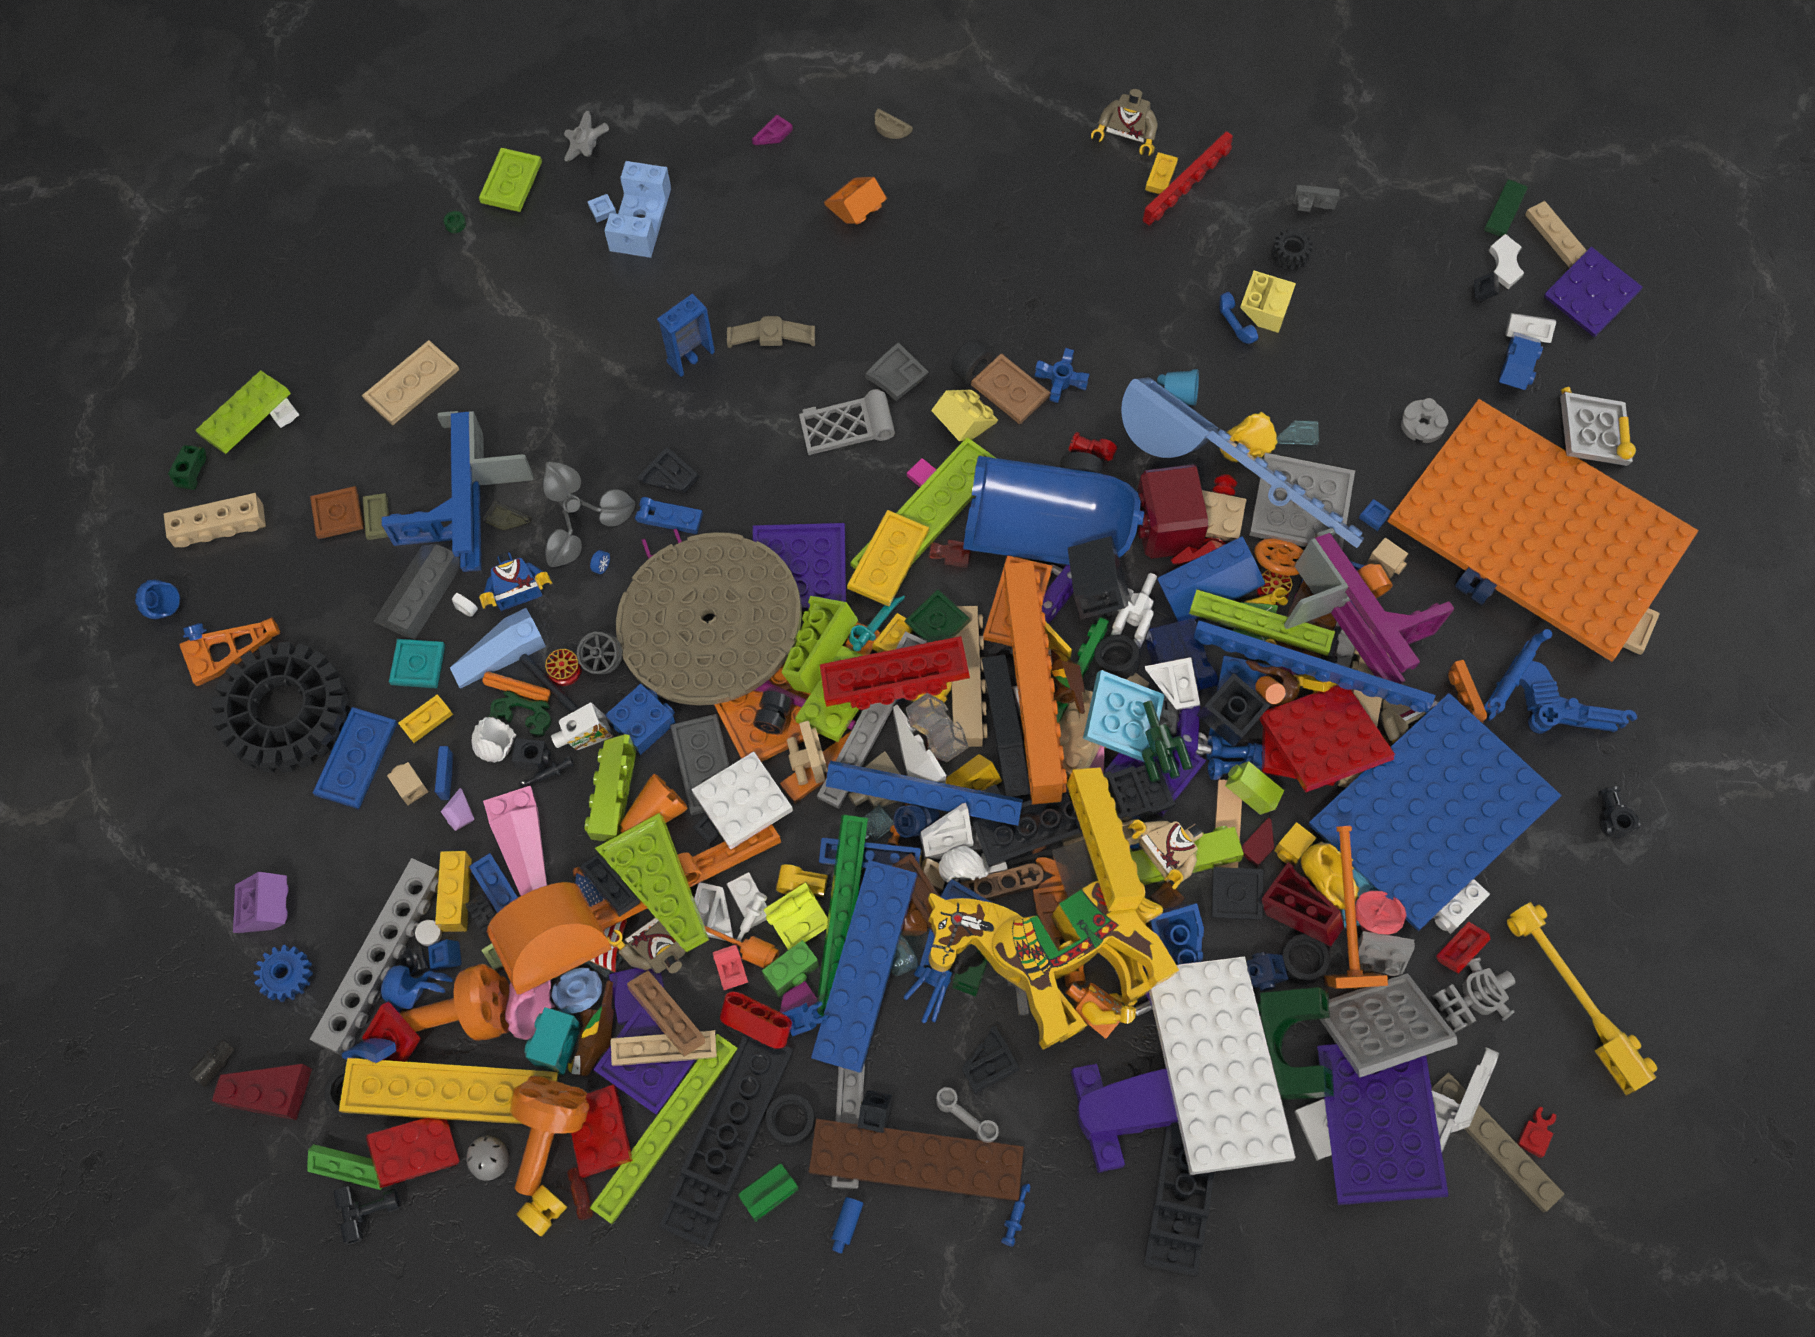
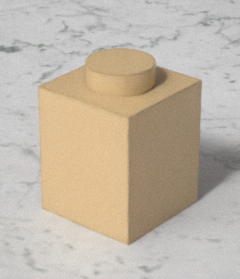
M1384 538L1371 554L1367 564H1380L1390 579L1395 573L1399 575L1406 567L1407 563L1404 561L1408 553L1387 538Z
M408 762L396 766L387 775L407 805L428 793V790Z

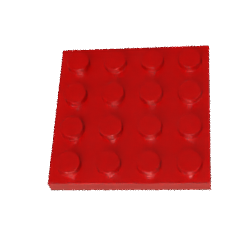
M1339 685L1331 687L1328 691H1319L1266 710L1259 718L1305 793L1394 760L1395 753L1352 690L1343 689Z

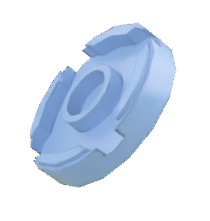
M577 968L561 976V981L558 984L555 983L552 989V998L556 1007L562 1012L572 1014L582 1012L597 1002L602 994L603 984L595 971H590L589 968Z

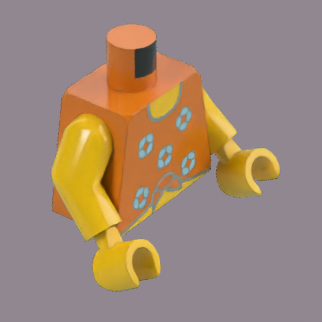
M1073 981L1065 994L1076 1001L1074 1009L1080 1017L1105 1039L1119 1022L1128 1024L1135 1019L1136 1008L1131 1006L1135 1005L1137 1000L1128 1004L1129 1006H1124L1122 1004V995H1118V993L1108 994L1093 983H1090L1084 989Z

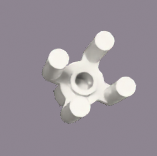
M1148 574L1141 592L1132 594L1131 602L1128 601L1129 605L1119 610L1112 626L1113 630L1110 636L1121 635L1126 621L1133 626H1138L1134 635V641L1138 645V649L1142 646L1154 614L1151 610L1154 601L1149 598V595L1157 578L1155 574Z

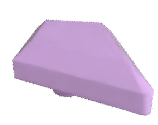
M460 788L441 811L448 824L455 831L474 820L463 790Z

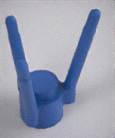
M927 967L923 975L904 995V999L907 1000L927 978H930L928 984L934 986L935 989L924 1012L922 1023L927 1022L936 999L937 1002L931 1020L932 1022L937 1020L946 989L951 981L952 972L948 970L940 972Z

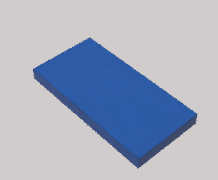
M352 707L313 794L360 809L398 724L397 721Z

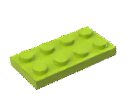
M260 370L195 431L226 454L291 393L285 386Z
M842 646L832 662L864 655ZM821 678L795 717V720L798 724L809 721L811 729L816 727L817 733L838 742L859 709L857 707L852 708L850 702L826 707Z

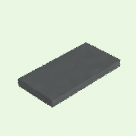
M717 714L670 725L691 816L705 812L694 796L692 789L729 767Z

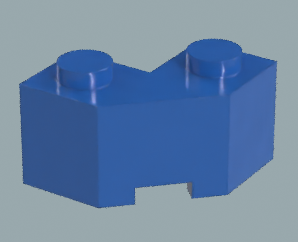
M1517 332L1513 333L1506 351L1507 357L1499 375L1500 383L1526 390L1528 384L1532 385L1536 372L1533 371L1537 359L1539 360L1543 347L1540 346V339Z

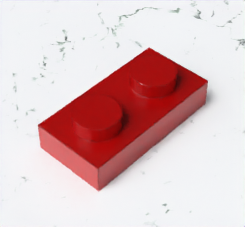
M1468 922L1439 952L1437 960L1459 974L1489 942L1490 935Z

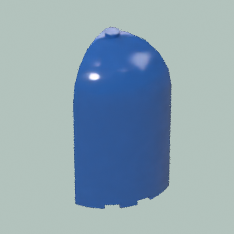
M978 456L972 496H976V499L972 498L963 549L1070 565L1068 547L1112 535L1118 557L1120 558L1130 549L1136 535L1137 525H1142L1144 511H1140L1141 501L1138 492L1128 483L1112 476Z

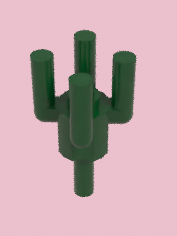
M1144 702L1143 706L1151 729L1145 732L1150 747L1142 750V757L1150 781L1156 782L1160 780L1153 759L1155 756H1158L1163 773L1169 772L1170 778L1176 779L1180 777L1172 753L1175 749L1177 750L1183 770L1193 768L1184 740L1180 736L1172 738L1169 727L1166 724L1160 725L1153 702Z

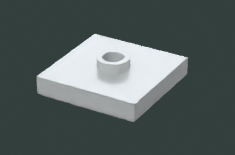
M1324 1099L1295 1110L1294 1112L1316 1161L1332 1155Z

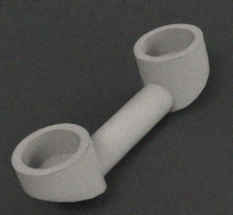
M946 1087L938 1092L936 1103L941 1111L952 1112L976 1132V1137L979 1141L986 1143L995 1141L999 1133L995 1122L990 1120L978 1121L956 1103L957 1094L953 1089Z

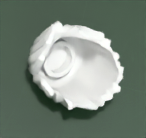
M485 717L483 720H479L478 725H475L471 741L472 749L476 756L482 760L494 763L502 761L510 752L516 734L512 728H509V725H505L499 719Z
M966 846L948 851L943 855L939 863V873L945 882H950L951 879H954L956 882L960 879L961 882L988 876L982 858L978 853Z

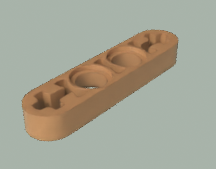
M1033 863L990 874L981 879L975 878L974 880L960 882V884L970 890V886H974L975 893L987 900H993L1036 888L1042 883L1044 875L1042 868ZM1029 871H1032L1033 874H1038L1036 881L1026 878L1023 879V885H1020L1018 873H1021V878L1027 877ZM1010 876L1015 880L1016 884L1012 888H1005L1001 883L1002 879ZM981 883H988L992 887V891L987 895L979 893L978 886Z

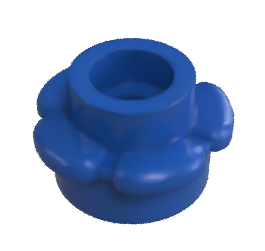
M202 623L183 628L185 633L183 637H189L190 641L202 638V634L207 629H204Z

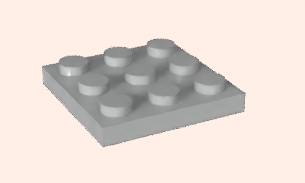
M1568 392L1560 396L1567 456L1626 466L1633 462L1632 458L1628 460L1622 459L1616 452L1618 445L1621 444L1619 418L1627 417L1625 402Z

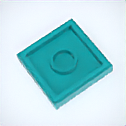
M397 639L389 678L390 685L437 688L445 650L444 642Z

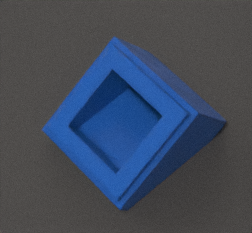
M446 939L428 946L431 971L461 965L460 943L458 941Z

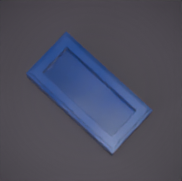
M440 746L438 748L435 793L441 800H450L454 754L448 746Z

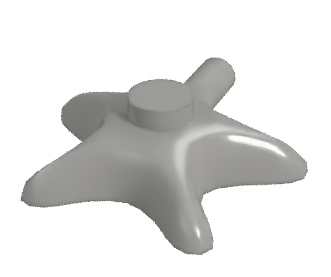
M586 111L579 127L575 128L574 131L567 129L564 133L570 140V147L564 160L566 162L571 161L581 153L586 157L591 156L592 149L596 145V139L609 130L608 125L603 123L592 129L591 114L589 111Z

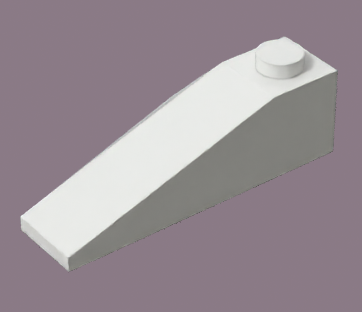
M893 706V716L906 776L946 784V774L931 750L926 751L923 739L919 734L916 736L912 734L914 729L899 706Z

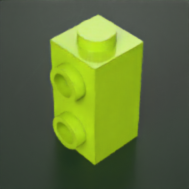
M1249 761L1231 768L1228 773L1229 778L1225 784L1229 790L1260 815L1276 810L1284 792L1281 787Z

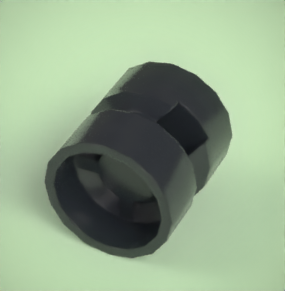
M764 691L759 703L761 709L757 710L753 725L757 729L769 734H782L786 724L784 716L789 715L793 703L792 700L779 692Z

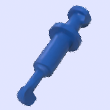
M1029 1184L1022 1186L1020 1198L1018 1201H1015L1010 1220H1006L1004 1223L1008 1230L1001 1242L1005 1245L1014 1246L1015 1238L1013 1237L1015 1231H1021L1022 1229L1019 1223L1025 1207L1023 1201L1026 1192H1030Z

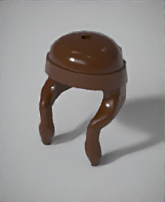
M1252 660L1245 662L1254 671L1272 674L1273 679L1285 688L1283 700L1277 704L1269 703L1270 709L1297 699L1300 691V682L1288 670L1286 671L1283 668L1274 666L1263 667Z

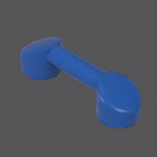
M1230 292L1221 294L1219 300L1220 313L1224 315L1238 339L1247 344L1257 341L1258 333L1255 327L1248 325L1243 328L1232 313L1231 309L1235 308V300Z

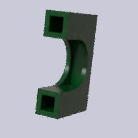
M1318 987L1261 993V1001L1258 1003L1259 1014L1262 1018V1027L1281 1100L1334 1097L1333 1071L1325 1066L1291 1067L1286 1062L1282 1053L1283 1037L1292 1025L1304 1020L1330 1018L1328 992Z

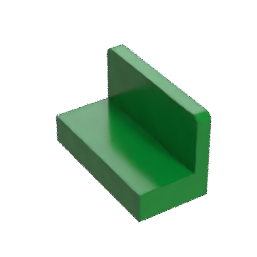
M778 1164L740 1192L739 1198L753 1219L757 1221L799 1189L783 1165Z

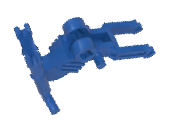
M1549 629L1535 634L1530 641L1526 642L1501 681L1496 683V689L1484 706L1485 711L1489 713L1487 720L1490 721L1495 717L1496 713L1499 714L1504 710L1509 696L1515 687H1518L1520 684L1525 690L1527 710H1532V715L1528 719V725L1535 733H1545L1558 723L1615 732L1618 730L1616 724L1623 728L1629 723L1626 716L1631 721L1637 719L1636 713L1632 710L1621 711L1580 704L1576 698L1568 700L1559 696L1558 686H1556L1557 682L1553 680L1548 669L1543 664L1532 661L1540 644L1552 637V632Z

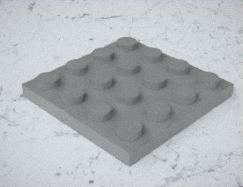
M1269 453L1264 454L1263 459L1268 463L1267 467L1273 472L1278 470L1287 477L1286 481L1292 486L1295 483L1301 486L1306 491L1305 495L1311 500L1313 497L1320 500L1325 505L1323 508L1329 513L1332 511L1343 517L1342 522L1347 524L1355 470ZM1260 477L1249 536L1263 539L1274 538L1307 547L1310 540L1314 539L1317 533L1330 529L1292 500L1284 506L1272 504L1268 497L1271 485ZM1281 487L1276 489V497L1280 500L1286 499L1287 491ZM1335 532L1333 538L1340 548L1343 549L1344 538Z
M1408 973L1389 979L1388 986L1365 987L1329 999L1330 1018L1320 1019L1359 1077L1457 1045V1036Z

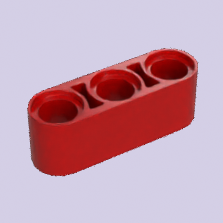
M729 992L725 996L720 1013V1020L725 1025L769 1047L777 1049L785 1047L792 1026V1020L788 1016L739 992Z

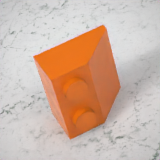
M862 177L852 179L828 198L824 204L846 224L855 223L857 225L866 220L868 213L881 208V203L887 198L875 177Z

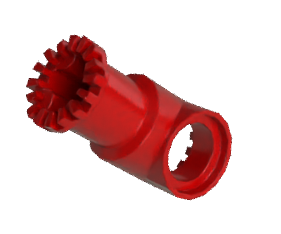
M1076 432L1072 438L1074 440H1071L1073 443H1070L1068 449L1071 452L1074 450L1089 453L1101 458V460L1104 458V461L1106 459L1111 461L1117 446L1110 440H1089Z

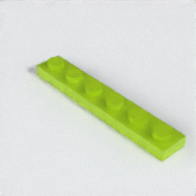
M1196 590L1189 614L1325 656L1330 651L1335 631L1308 623H1302L1286 629L1284 624L1289 617L1200 590Z

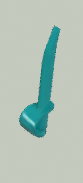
M905 596L893 599L890 607L885 605L867 628L862 625L852 628L849 642L853 645L854 651H860L868 640L874 641L876 639L874 633L894 608L905 599Z

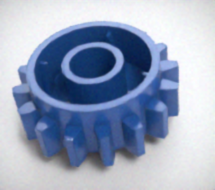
M283 945L281 951L273 947L272 955L264 953L263 956L266 960L264 962L257 961L256 963L261 969L254 972V975L260 978L255 981V985L262 987L259 992L263 995L268 994L267 997L273 1001L276 998L280 1002H284L286 998L294 1000L296 994H303V988L310 985L308 978L313 975V972L308 970L312 963L309 960H305L307 955L303 952L299 953V949L294 946L289 949V947ZM288 969L287 975L280 979L282 971Z

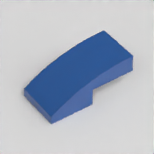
M371 1038L356 1044L341 1054L342 1058L346 1060L347 1058L367 1059L378 1063L396 1052L395 1042Z

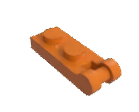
M1456 661L1450 668L1448 676L1451 684L1456 687L1458 701L1483 723L1487 718V713L1465 661Z

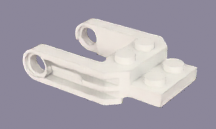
M1487 1047L1485 1048L1482 1062L1480 1065H1477L1461 1104H1457L1453 1099L1432 1091L1441 1151L1445 1147L1450 1132L1452 1133L1470 1126L1497 1062L1499 1052Z

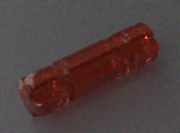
M578 1167L572 1168L567 1171L569 1181L572 1182L570 1187L574 1204L578 1207L576 1209L577 1217L579 1220H586L593 1215L591 1206L588 1205L590 1201L586 1184L582 1181L583 1178L579 1174Z

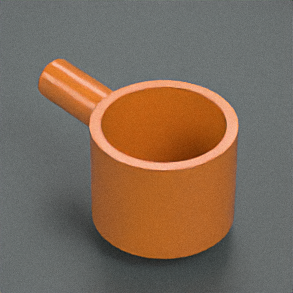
M1368 564L1357 571L1375 598L1382 596L1393 586L1380 564Z

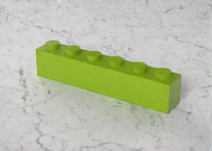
M1220 826L1211 833L1204 834L1202 832L1203 836L1194 842L1198 850L1196 853L1197 862L1192 873L1242 860L1244 854L1235 827ZM1130 849L1132 860L1137 864L1139 880L1143 885L1164 881V877L1143 849L1134 852ZM1091 862L1090 871L1093 881L1096 882L1098 878Z

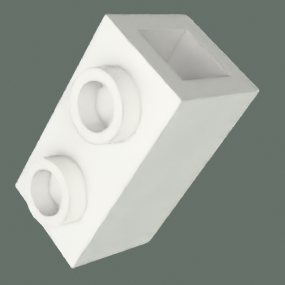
M1475 880L1471 881L1433 917L1435 923L1439 928L1451 934L1490 894Z

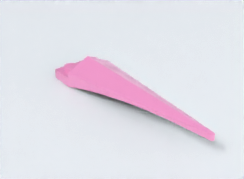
M531 786L484 800L490 827L520 895L522 896L546 886L547 880L539 812Z

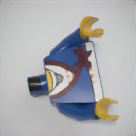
M505 552L497 557L500 565L491 569V576L487 579L484 593L479 598L483 609L488 604H492L494 607L497 603L500 611L543 596L541 593L542 586L546 583L552 584V581L547 572H543L532 563H525L522 558L513 560L511 554Z

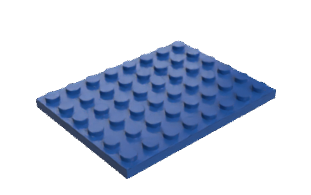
M1450 693L1390 747L1395 753L1394 760L1365 770L1309 822V826L1327 843L1335 846L1339 852H1341L1340 836L1336 827L1352 826V831H1350L1352 866L1376 891L1388 893L1385 897L1394 900V897L1397 898L1405 907V919L1418 932L1562 796Z

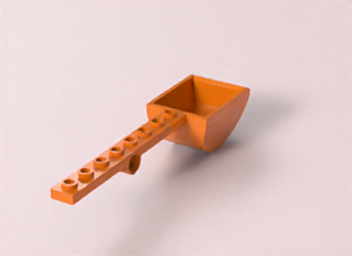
M771 824L731 850L724 841L694 857L690 853L678 854V858L689 887H692L781 843V839ZM570 882L555 883L528 892L509 903L490 921L487 927V934L516 994L520 995L611 950L610 943L603 930L647 909V907L639 899L640 904L619 917L605 900L590 907L578 885Z

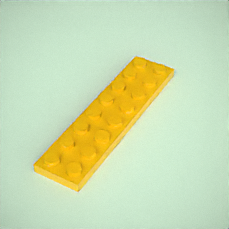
M347 1058L339 1111L343 1113L523 1124L515 1119L510 1112L511 1098L515 1087L528 1081L530 1076H540L548 1080L557 1081L558 1072L386 1060L374 1063L367 1059Z

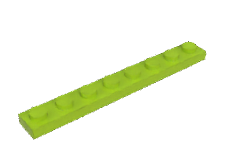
M717 1034L715 1036L717 1058L698 1059L631 1151L633 1161L622 1164L590 1207L612 1225L733 1059L738 1048Z

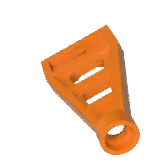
M271 617L256 624L202 634L200 639L188 640L179 645L192 681L196 686H199L223 675L232 663L237 665L242 661L240 658L242 655L250 650L252 653L255 652L260 646L269 642L272 637L279 635L280 630L274 618ZM245 634H251L252 643L238 650L234 639ZM228 643L231 650L229 655L219 662H214L209 648L213 644Z
M1082 882L1033 889L1037 916L1057 950L1061 946L1060 940L1064 938L1056 929L1051 916L1059 903L1083 889ZM1084 965L1078 968V971L1064 976L1067 987L1073 981L1079 985L1086 983L1083 972Z

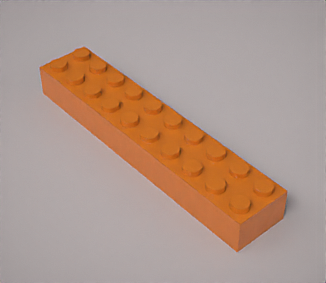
M1033 561L1004 564V587L1033 805L1062 802V793H1066L1067 775L1066 769H1063L1064 753L1063 746H1060L1061 732L1056 716L1058 715L1057 702L1054 700L1053 694L1055 692L1054 680L1051 678L1050 672L1052 666L1051 657L1048 656L1047 649L1049 644L1048 635L1045 634V613L1042 612V592L1039 591V570H1034Z

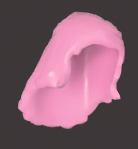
M550 980L520 995L516 994L512 983H510L505 1020L509 1024L508 1030L514 1037L528 1040L534 1036L536 1031L534 1024L538 1014H542L544 1007L549 1009L555 1007L550 1001Z

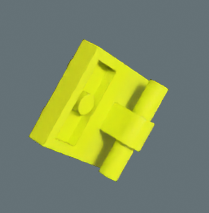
M806 882L763 909L767 915V921L770 925L774 926L788 950L800 941L807 942L827 929L828 916Z

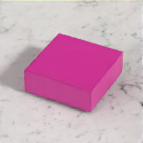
M921 459L907 472V477L921 487L936 469L924 459Z

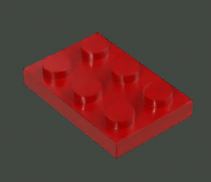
M615 1085L590 1092L586 1095V1101L589 1104L586 1120L580 1130L571 1133L579 1174L582 1178L633 1161L618 1091Z
M423 1118L366 1136L380 1188L459 1163L447 1119Z

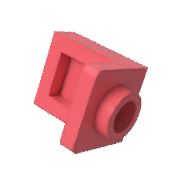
M737 945L713 952L724 990L748 983Z

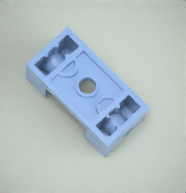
M625 161L621 175L624 196L618 214H609L605 227L609 250L651 258L671 191L667 167ZM639 214L645 215L644 218H639L636 216Z

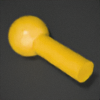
M1620 417L1621 444L1618 445L1616 452L1622 459L1628 460L1635 455L1636 448L1630 442L1628 417Z

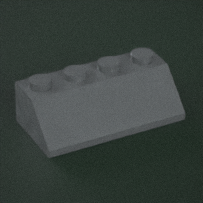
M438 544L422 545L373 621L411 640H415L460 570V559L455 557L451 550Z

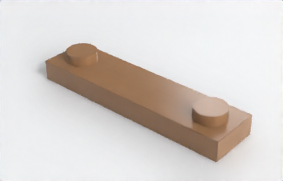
M649 970L627 983L628 990L683 1057L706 1043L702 1033Z

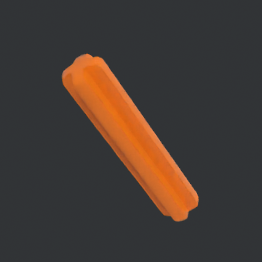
M489 671L484 674L482 680L484 685L510 691L537 701L548 702L551 697L549 689Z

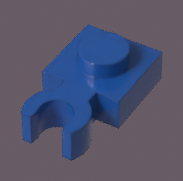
M818 1001L808 1007L807 1003H803L782 1013L792 1020L790 1029L792 1036L812 1030L817 1026L816 1024L828 1018L827 1014L822 1016L817 1012V1008L823 1005L822 1002Z

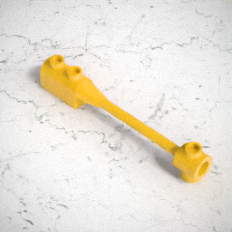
M1530 902L1510 915L1511 918L1507 920L1511 932L1517 937L1521 935L1526 937L1532 933L1593 1019L1592 1022L1603 1043V1046L1596 1049L1595 1052L1625 1095L1638 1090L1657 1078L1654 1075V1072L1657 1071L1654 1061L1649 1057L1643 1059L1637 1051L1641 1048L1639 1040L1634 1035L1627 1037L1604 1014L1600 1013L1541 930V927L1546 924L1544 921L1547 917L1545 909L1539 904L1534 907Z

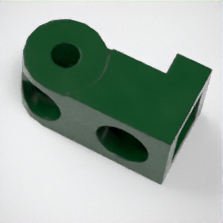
M184 445L181 448L168 473L175 487L195 490L198 484L196 478L206 461V450L204 448Z

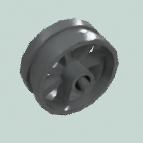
M589 633L581 639L577 647L578 662L584 670L590 673L604 675L611 673L619 667L622 661L623 649L621 643L615 636L609 633ZM600 636L609 638L603 646H601ZM594 637L596 647L588 644ZM612 643L615 652H609L607 649ZM586 648H588L590 655L585 657ZM609 656H614V659L610 665L607 658ZM595 658V662L592 669L587 663V661ZM602 660L606 669L598 671L600 661Z

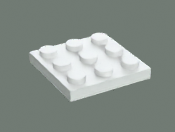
M755 752L750 753L692 789L694 796L730 850L793 811L792 806Z

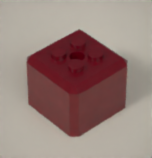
M1193 464L1145 470L1140 476L1137 490L1141 501L1140 511H1144L1143 523L1138 525V536L1142 538L1145 555L1152 559L1176 556L1187 547L1202 548L1208 529V516L1197 466Z

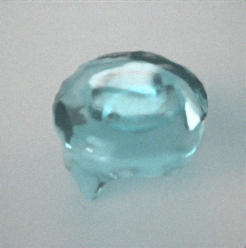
M902 934L891 968V972L896 976L918 968L916 955L910 943Z

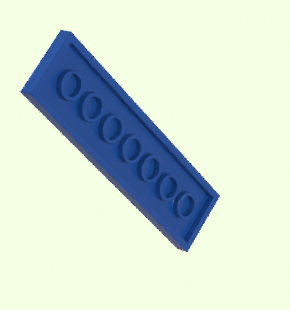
M868 860L824 1015L827 1014L828 1018L821 1022L812 1059L862 1073L917 880V873Z

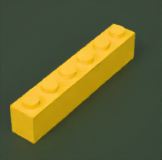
M1101 767L1074 769L1068 779L1067 787L1108 911L1137 909L1145 896V888L1139 880L1137 864L1132 860L1129 841L1124 837L1122 821L1116 814L1115 801L1110 796L1108 790V780L1103 776Z

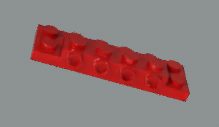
M962 636L820 664L826 707L850 702L852 708L857 707L860 710L869 708L870 704L881 703L889 705L894 700L901 698L914 700L921 694H940L942 690L947 689L946 683L970 678Z

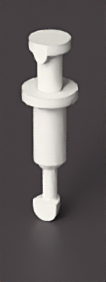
M756 892L753 905L746 906L748 912L740 926L741 932L736 940L741 941L744 934L749 932L756 916H761L762 911L759 908L762 902L767 899L764 894Z

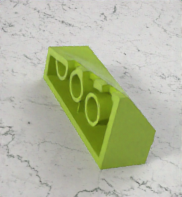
M810 596L808 601L810 607L803 614L802 620L804 623L801 630L798 631L795 647L790 649L782 670V674L794 690L812 693L821 679L820 664L833 661L851 633L852 628L856 625L858 619L847 602Z
M621 735L604 740L603 748L599 749L598 763H600L599 771H595L593 779L596 788L595 793L591 794L589 799V808L592 809L590 817H586L585 831H587L591 840L609 841L622 834L620 830L623 827L620 823L625 817L636 757V750L630 735Z

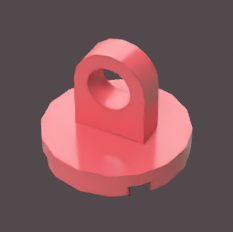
M1368 891L1361 894L1356 901V920L1361 925L1362 931L1389 935L1396 933L1403 927L1406 918L1405 907L1397 898L1394 897V900L1385 897L1388 893Z

